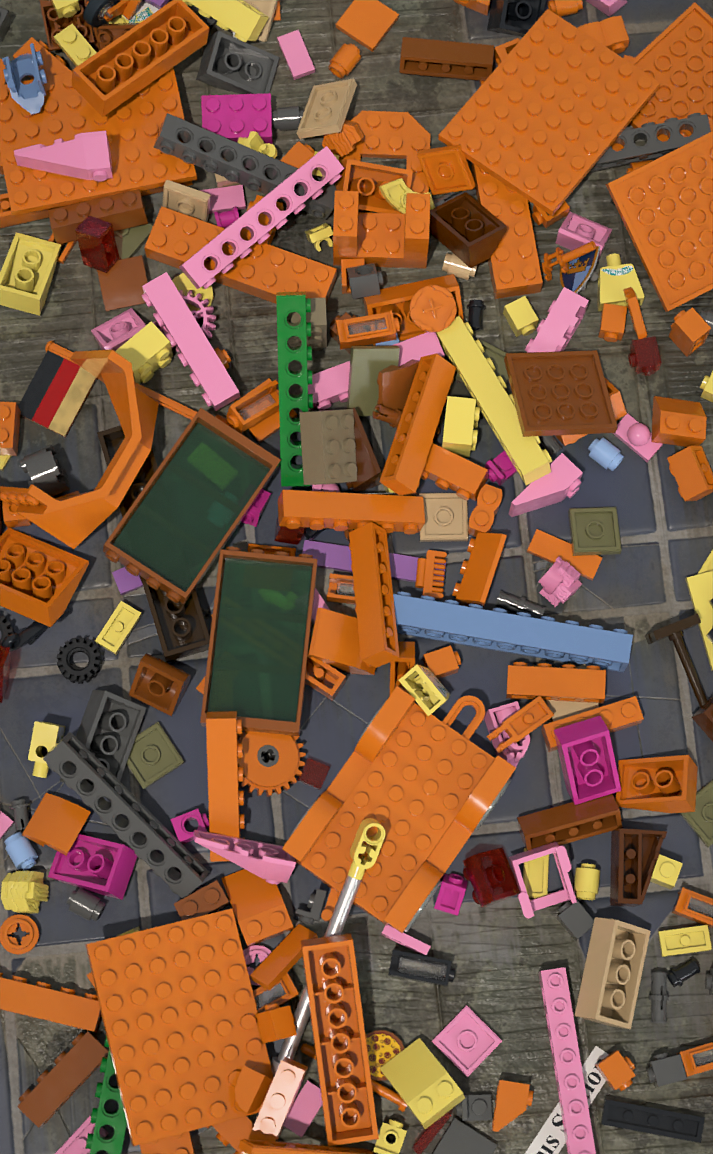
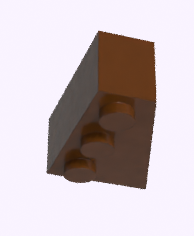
M619 828L611 832L610 906L635 907L643 904L652 878L651 874L655 862L658 860L659 851L667 831Z

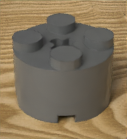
M52 445L24 456V459L20 460L23 471L28 473L31 478L28 481L29 487L33 484L51 497L70 489L68 485L70 484L61 460L54 459L53 455L57 453Z

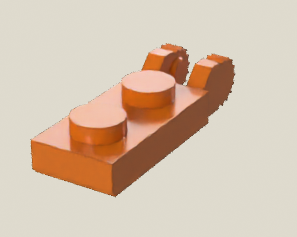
M538 696L500 724L501 726L491 732L487 738L489 741L494 740L505 730L510 739L498 745L496 750L500 753L511 744L519 742L552 718L554 714L542 697Z

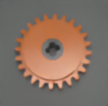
M252 731L238 734V743L243 744V758H238V767H243L241 788L248 785V793L256 789L257 796H261L263 791H266L267 797H270L273 790L279 795L281 794V787L287 791L290 789L288 782L292 784L297 782L294 776L302 775L298 767L305 766V763L300 761V758L306 756L304 752L299 751L304 746L303 743L297 744L296 740L299 736ZM266 752L270 754L269 758H272L267 763L262 761L264 757H261Z

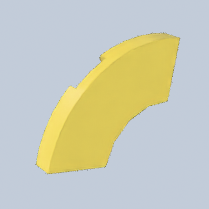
M402 178L378 186L385 200L402 214H405L406 194L417 193L408 188ZM430 194V210H432L433 208H435V205Z

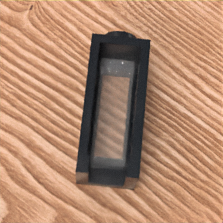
M393 950L388 976L447 987L448 982L453 983L455 968L451 967L452 961Z

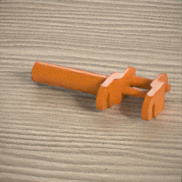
M591 241L563 254L564 251L560 247H557L556 252L550 255L545 253L544 262L542 263L543 272L546 274L545 279L547 281L552 280V266L557 264L563 267L561 271L564 274L569 271L568 262L596 250L595 242ZM557 257V261L552 263L551 259Z

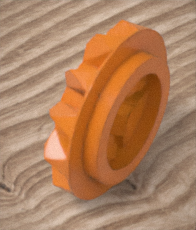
M13 915L7 918L0 927L1 945L12 954L22 955L30 952L38 943L39 930L37 924L26 915ZM18 924L23 932L30 933V935L22 937L21 945H19L17 938L9 937V935L17 932Z

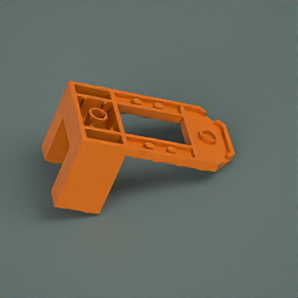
M361 111L351 121L358 124L364 137L361 141L354 144L355 148L352 152L343 157L339 155V160L350 159L360 161L361 157L407 159L406 170L413 171L410 189L417 193L406 194L405 214L359 212V191H335L333 265L341 266V259L364 258L365 265L375 263V267L426 269L429 245L430 194H422L429 192V185L417 154L420 150L430 149V133L408 112Z

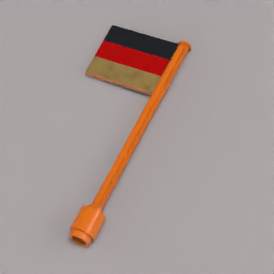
M50 340L45 346L46 355L18 407L21 410L20 416L66 437L97 378L70 360L74 352ZM134 382L136 388L158 402L160 406L190 420L196 415V411ZM220 415L215 416L216 418L230 426L226 418Z

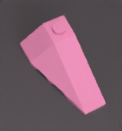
M106 131L76 134L74 140L66 142L60 138L54 140L55 143L50 146L37 144L14 150L17 166L85 180L105 181L106 179L113 178L111 151Z
M198 830L193 832L196 843L265 879L268 883H287L295 868V858L282 850L283 846Z

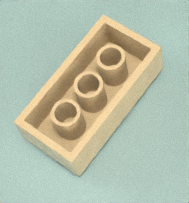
M595 917L574 1016L612 1027L631 1029L650 930L615 919Z

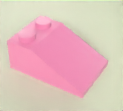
M561 453L550 464L551 473L532 482L511 502L509 515L515 517L561 502L567 496L572 498L580 489L579 486L582 483L580 479L583 472Z

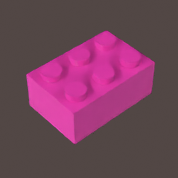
M271 93L201 96L202 128L234 142H238L239 137L248 138L250 131H255L265 144H273Z
M601 716L554 730L566 789L574 805L621 791L610 733Z

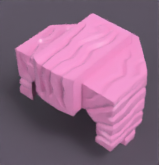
M558 557L553 566L538 581L543 586L539 593L548 599L554 607L558 606L561 602L565 603L582 585L578 580L581 574L574 567L570 566L567 561L565 562Z

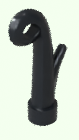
M67 608L59 617V621H62L70 614ZM34 621L20 634L11 633L7 635L2 641L1 647L3 651L12 652L26 643L32 645L49 626Z

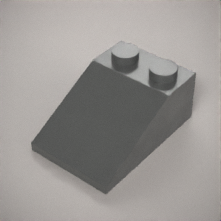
M217 31L207 39L196 79L215 88L238 94H266L270 92L279 57L221 31Z

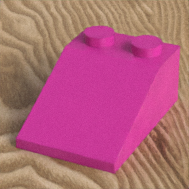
M79 834L67 856L58 851L56 852L48 877L101 895L123 900L137 856L134 850L123 844Z

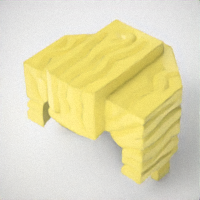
M37 871L8 873L3 879L1 887V901L5 910H12L18 913H39L40 901H48L49 886L43 884L44 873Z

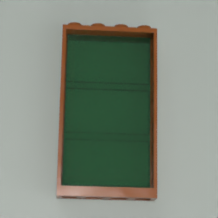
M200 408L105 542L103 547L105 556L114 563L120 562L126 566L125 569L134 576L140 575L146 579V583L153 589L158 590L160 588L166 592V596L171 601L185 604L219 555L220 549H223L274 475L281 460Z
M226 547V550L220 549L200 720L202 727H206L207 712L237 711V719H242V731L300 736L318 559H314L313 555L299 554V557L289 556L287 552L277 551L275 554H265V551L260 549H251L250 552H243L237 547Z

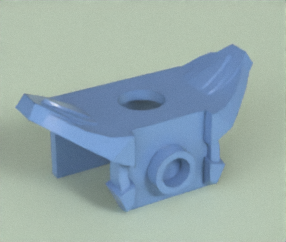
M31 43L32 54L20 55L10 61L8 56L2 58L4 65H6V69H3L8 88H10L11 97L21 107L34 115L40 113V109L44 105L46 96L44 84L47 83L44 69L41 70L40 67L44 65L42 54L40 51L36 52L34 44ZM31 75L34 77L33 82L30 84L21 83L24 76Z

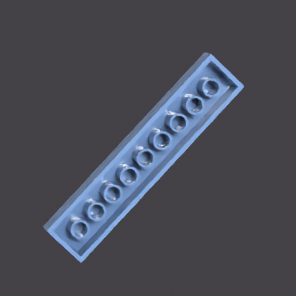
M407 592L393 594L397 634L577 665L599 666L601 669L624 672L629 664L633 635L627 634L628 631L623 629L607 631L603 630L604 627L599 625L584 627L579 626V622L570 620L560 623L555 622V618L542 616L541 619L531 618V614L517 612V615L508 614L507 610L501 608H493V611L483 609V606L477 604H469V607L459 605V602L454 600L438 602L430 596L415 598L411 597V594Z

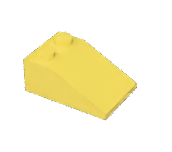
M16 232L0 272V305L40 316L49 292L61 244Z
M420 1038L379 1068L424 1129H427L465 1099L461 1089Z

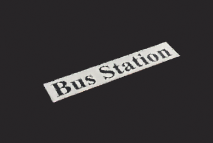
M595 1046L582 1066L588 1108L606 1082L595 1065L609 1054ZM559 1102L525 1154H558L566 1143Z

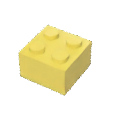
M152 321L115 351L132 363L134 382L138 384L148 382L154 376V372L160 367H166L173 357L170 341Z
M447 396L442 448L465 458L470 457V451H475L478 430H473V428L478 426L480 407H475L476 399Z

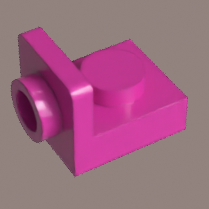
M505 450L492 461L488 460L485 464V469H488L489 480L493 483L496 481L499 486L517 473Z
M249 484L238 503L240 508L244 507L257 487ZM265 490L260 493L243 518V523L257 527L260 515L270 500L271 493Z
M444 874L434 909L458 916L468 881L458 874Z

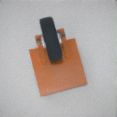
M90 0L87 2L83 18L94 28L111 21L114 17L121 14L128 20H131L142 0Z

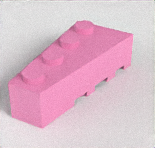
M564 287L557 300L552 302L546 320L542 319L536 330L538 332L535 339L531 338L525 351L527 353L563 352L585 316L589 300Z

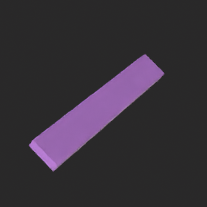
M304 540L302 554L313 555L314 559H318V567L353 573L351 569V551L348 546ZM389 553L391 579L416 582L417 560L419 557Z

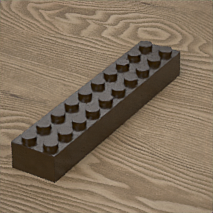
M121 425L97 432L107 467L125 438ZM152 448L119 505L122 517H124L158 469ZM161 479L143 505L175 525ZM138 512L126 528L135 560L185 592L192 582V577L180 538ZM141 577L166 662L209 650L210 636L195 589L185 604L181 602L175 603L166 596V592L160 588L158 590L153 589L146 583V579Z

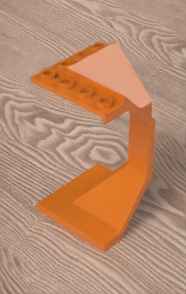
M113 350L75 351L70 359L105 383L125 435L124 440L93 491L54 499L33 484L29 488L0 486V500L9 505L11 503L17 505L18 509L16 512L72 549H75L119 507L152 448L159 403L135 387L132 363Z

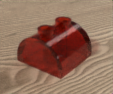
M503 847L475 854L462 861L465 867L463 875L466 880L471 882L474 889L472 892L473 900L480 904L481 908L499 903L520 893Z

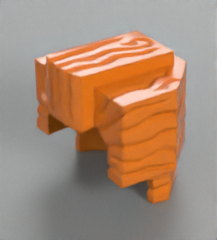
M345 119L341 132L324 135L322 146L323 148L327 146L333 154L339 153L340 157H343L353 151L355 148L354 144L361 141L364 135L356 122Z

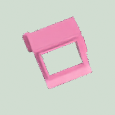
M556 842L509 857L520 891L518 899L523 915L526 918L533 917L534 911L570 900L572 904L577 902L568 872L571 870V864L564 846H559ZM553 853L564 889L529 900L518 864Z

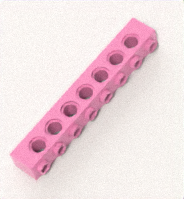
M326 146L183 263L180 269L197 289L202 286L205 289L216 281L214 278L216 274L220 271L225 274L234 266L232 263L234 259L238 256L241 259L247 256L252 251L251 245L256 241L259 244L265 241L270 236L268 231L274 226L277 230L288 222L286 216L291 212L296 215L305 208L306 205L303 202L309 197L313 200L324 192L322 187L329 182L332 185L342 177L339 173L345 168ZM313 169H317L322 173L321 181L313 179ZM295 184H300L304 187L303 196H298L294 192ZM277 199H283L286 202L287 208L285 211L277 208ZM260 213L268 216L269 223L267 226L259 223L258 216ZM242 228L250 231L251 238L249 241L241 238L240 231ZM224 243H229L232 246L233 253L231 256H227L222 252V245ZM206 258H211L215 262V268L212 271L204 267V260Z
M566 968L543 970L538 974L567 1153L596 1154Z

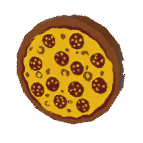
M385 1030L373 1031L365 1035L371 1079L376 1081L388 1080L379 1068L405 1048L395 1034Z

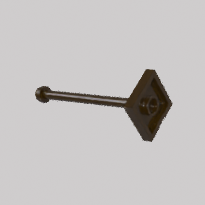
M697 613L645 635L648 645L667 637L669 641H673L701 708L708 700L682 640V636H684L682 631L701 623Z

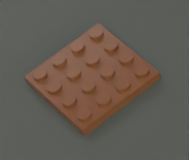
M597 350L506 353L504 362L523 437L616 433L618 426Z

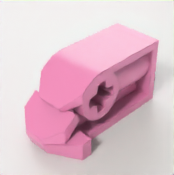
M518 701L489 709L485 713L484 720L489 734L500 727L503 721L520 710ZM504 730L497 738L492 740L496 755L516 767L529 746L530 735L528 734L521 739L519 744L513 743L498 753L496 750L498 745L510 739Z

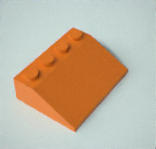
M8 527L0 536V606L52 627L65 612L89 565V561Z

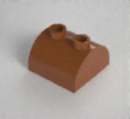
M146 653L139 662L129 695L172 716L187 690L191 675Z

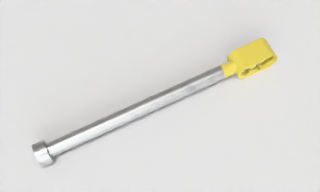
M367 818L359 825L350 849V857L353 861L324 937L341 935L364 872L376 862L385 838V829L374 818ZM372 826H376L378 828L376 835L367 837V830ZM366 851L368 854L367 857L363 856L360 859L358 856L359 853L364 854V852ZM306 985L294 1014L297 1035L285 1038L278 1057H272L270 1065L273 1074H276L279 1064L284 1057L293 1060L310 1017Z

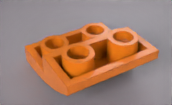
M45 793L22 835L43 847L47 845L67 856L91 812L68 800Z

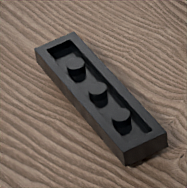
M604 1099L600 1125L701 1143L705 1117Z

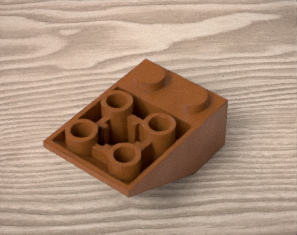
M40 0L49 51L61 49L55 42L54 36L71 24L77 28L89 44L95 43L92 26L83 18L87 0H78L80 11H77L75 15L60 19L51 0Z

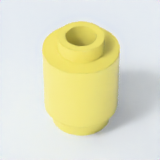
M582 863L581 868L575 869L574 892L576 893V899L595 900V896L599 891L600 870L595 869L596 865Z

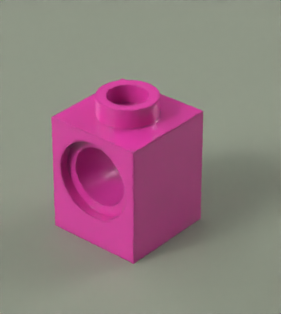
M195 809L171 819L177 838L182 845L194 840L193 832H188L185 829L188 821H197L199 823L197 830L207 832L206 828L209 827V821L206 813L200 814L199 809Z

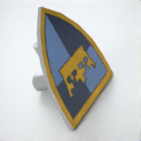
M596 246V250L568 262L569 271L565 274L561 271L563 267L560 265V282L563 288L565 287L577 294L580 290L586 289L589 279L593 282L598 279V274L594 269L598 260L600 246Z

